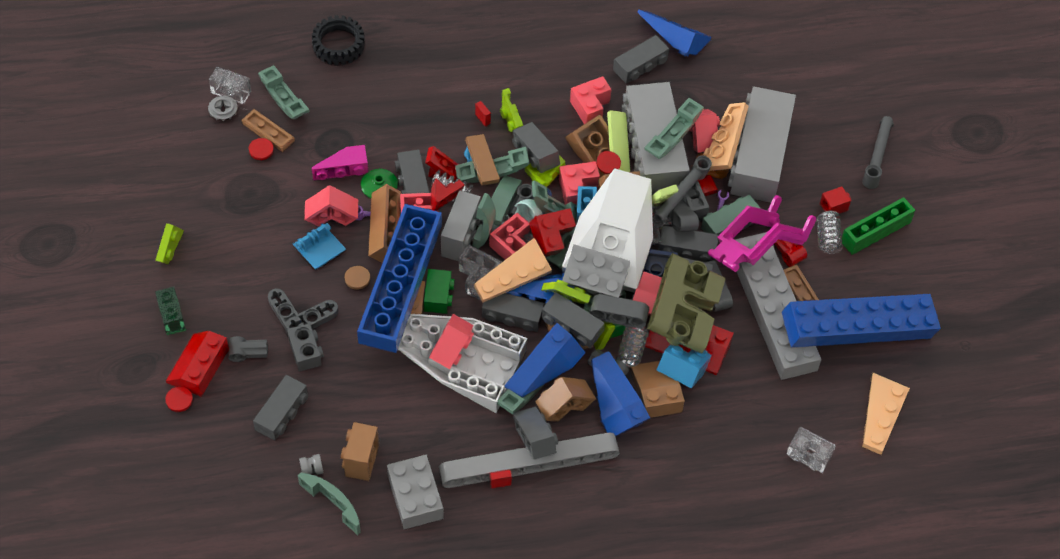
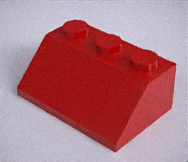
M211 331L193 334L168 376L166 383L175 387H185L191 393L202 397L229 350L227 337Z

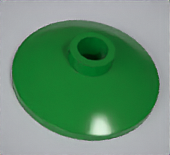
M374 169L363 176L361 189L371 199L372 193L386 184L397 189L398 180L389 170Z

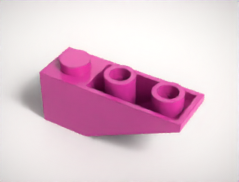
M365 145L346 147L313 166V180L366 174L368 172V162Z

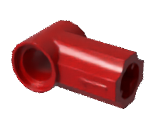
M779 239L774 243L782 253L784 262L789 267L807 259V251L803 245Z

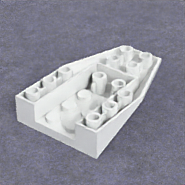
M614 168L579 216L562 265V271L565 272L573 244L629 260L630 267L623 289L635 293L636 288L639 286L653 240L651 179Z
M411 314L398 350L440 383L497 413L500 407L497 401L507 391L504 385L517 371L527 350V338L474 318L460 317L474 325L471 331L474 335L467 349L462 348L459 354L462 357L458 364H453L448 369L429 358L451 316Z

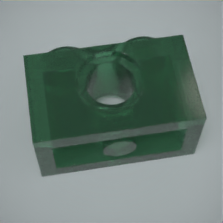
M174 286L155 291L166 334L170 335L185 331L186 328Z

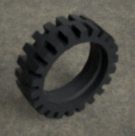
M335 15V19L329 16L327 17L328 21L324 18L321 20V23L318 22L312 33V45L314 53L319 59L321 58V61L324 63L327 61V64L330 65L334 62L335 66H339V62L342 65H346V61L350 64L353 62V59L355 61L358 59V55H362L365 46L364 31L356 20L353 21L351 17L346 19L344 15L339 18V15ZM336 30L349 32L356 38L352 46L343 50L328 49L322 45L321 40L326 34Z

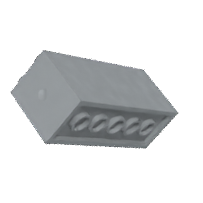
M670 82L626 86V93L623 94L624 105L621 108L627 117V130H629L628 144L632 145L631 158L635 159L634 172L640 171L642 177L651 179L652 192L675 184L678 187L679 181H683L690 171L683 139L661 159L644 150V147L655 135L658 136L677 115Z
M754 86L752 93L747 94L746 104L749 107L728 184L731 187L730 194L742 197L750 194L753 199L772 202L776 196L796 95Z

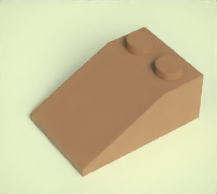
M601 115L593 118L565 137L574 153L584 163L595 162L600 153L610 151L608 126ZM599 171V175L601 178L605 174Z
M660 361L630 366L637 395L641 399L650 418L682 413L684 406V397L680 383L657 371Z

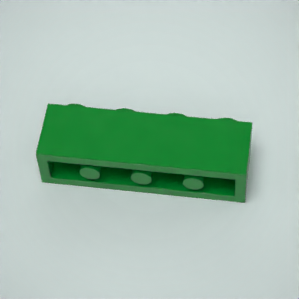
M903 197L844 229L841 243L853 255L910 224L915 209Z

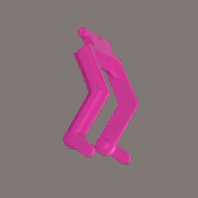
M778 195L773 198L768 210L747 205L717 237L720 244L715 249H710L708 255L720 263L722 262L723 265L734 272H737L741 262H748L754 265L778 239L802 245L807 241L816 222V217L810 215L803 229L781 224L777 210L782 198ZM749 222L772 227L752 249L733 239Z

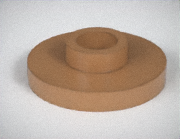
M353 266L345 273V283L352 289H363L370 282V273L362 266Z

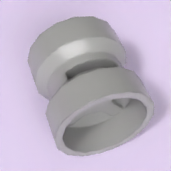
M320 454L313 455L311 458H299L302 473L323 474Z

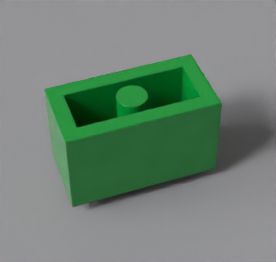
M428 269L424 312L447 314L448 306L452 307L453 295H450V290H454L455 279H451V271Z

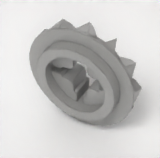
M218 96L208 106L210 116H213L216 120L222 119L223 121L227 118L231 119L233 115H236L238 109L237 102L229 96ZM223 105L226 108L224 112L221 111Z

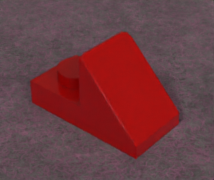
M436 147L428 148L425 162L430 166L428 177L456 180L455 166L459 164Z
M436 178L431 188V210L437 211L454 200L458 192L463 190L465 184L458 180L454 184L451 182L445 187Z

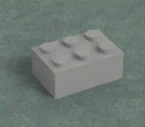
M463 191L458 192L441 234L442 257L463 262L465 256H469L471 240L473 241L477 226L482 223V220L476 218L481 196Z
M573 244L562 281L567 282L570 288L578 287L593 295L603 294L620 298L630 267V261Z
M427 454L387 465L388 479L403 529L444 519L443 506Z

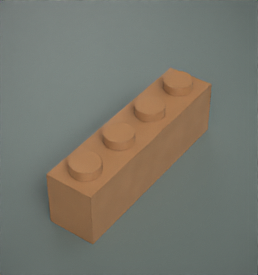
M388 184L374 191L371 197L368 256L381 263L384 261L400 218L401 191Z

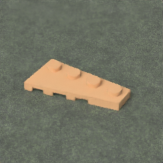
M745 102L729 104L719 123L721 125L719 130L713 134L711 138L713 142L709 148H706L703 154L712 162L709 171L732 168L749 107Z
M533 238L474 284V288L481 301L486 302L550 274L552 269L535 238Z
M875 373L872 374L862 447L880 455L882 454L910 388Z

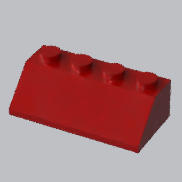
M715 325L712 326L705 350L712 355L706 371L717 375L731 346L734 333ZM650 330L644 347L663 354L670 343L666 337ZM681 344L679 345L688 353L692 350Z

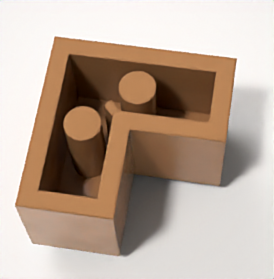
M560 377L554 381V384L549 389L543 391L535 402L541 413L544 414L546 421L558 422L570 410H585L596 400V397L586 380Z

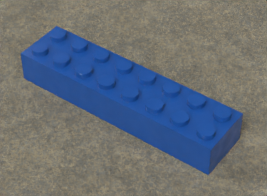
M404 204L357 331L358 344L397 353L442 227L441 212Z
M931 294L793 301L782 311L791 348L931 339L941 329Z

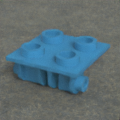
M322 223L320 227L315 230L313 229L311 233L308 232L306 236L299 238L293 244L315 270L346 251V248L329 231L331 227L328 223Z

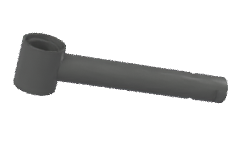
M889 116L883 117L879 122L881 125L871 162L866 167L862 183L869 189H874L879 185L882 175L880 167L891 127L894 126L893 119Z
M698 156L690 173L679 184V191L667 199L658 210H655L653 217L657 222L662 223L666 221L670 212H672L698 179L701 180L706 177L712 166V162L707 156Z

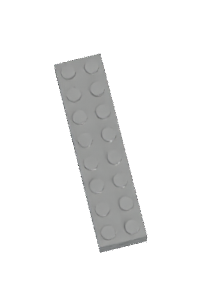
M767 232L735 240L752 249ZM772 245L754 265L748 262H741L737 274L780 379L783 380L818 371L821 357L816 346L790 347L782 311L790 302L796 301Z

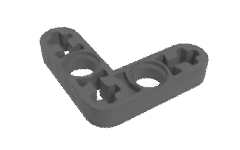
M272 289L268 293L269 305L286 331L291 329L292 325L297 327L309 323L311 328L314 329L338 315V305L333 300H326L298 314L283 290ZM277 296V298H280L281 304L279 305L278 301L273 297ZM326 308L333 309V311L330 312L329 310H326ZM284 309L291 311L288 316H283L280 313ZM310 315L318 317L314 322L308 321L307 318Z

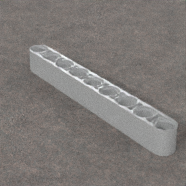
M603 433L559 441L556 445L557 453L533 460L525 447L447 461L439 465V471L443 487L452 488L490 481V473L510 470L513 477L617 457L620 452L615 434Z

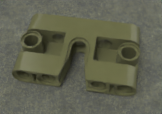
M672 253L665 266L647 329L666 337L667 341L673 346L681 344L702 354L708 344L714 318L701 309L712 311L714 304L719 303L725 277L710 270L707 271L706 265L701 261H694L691 264L689 260Z

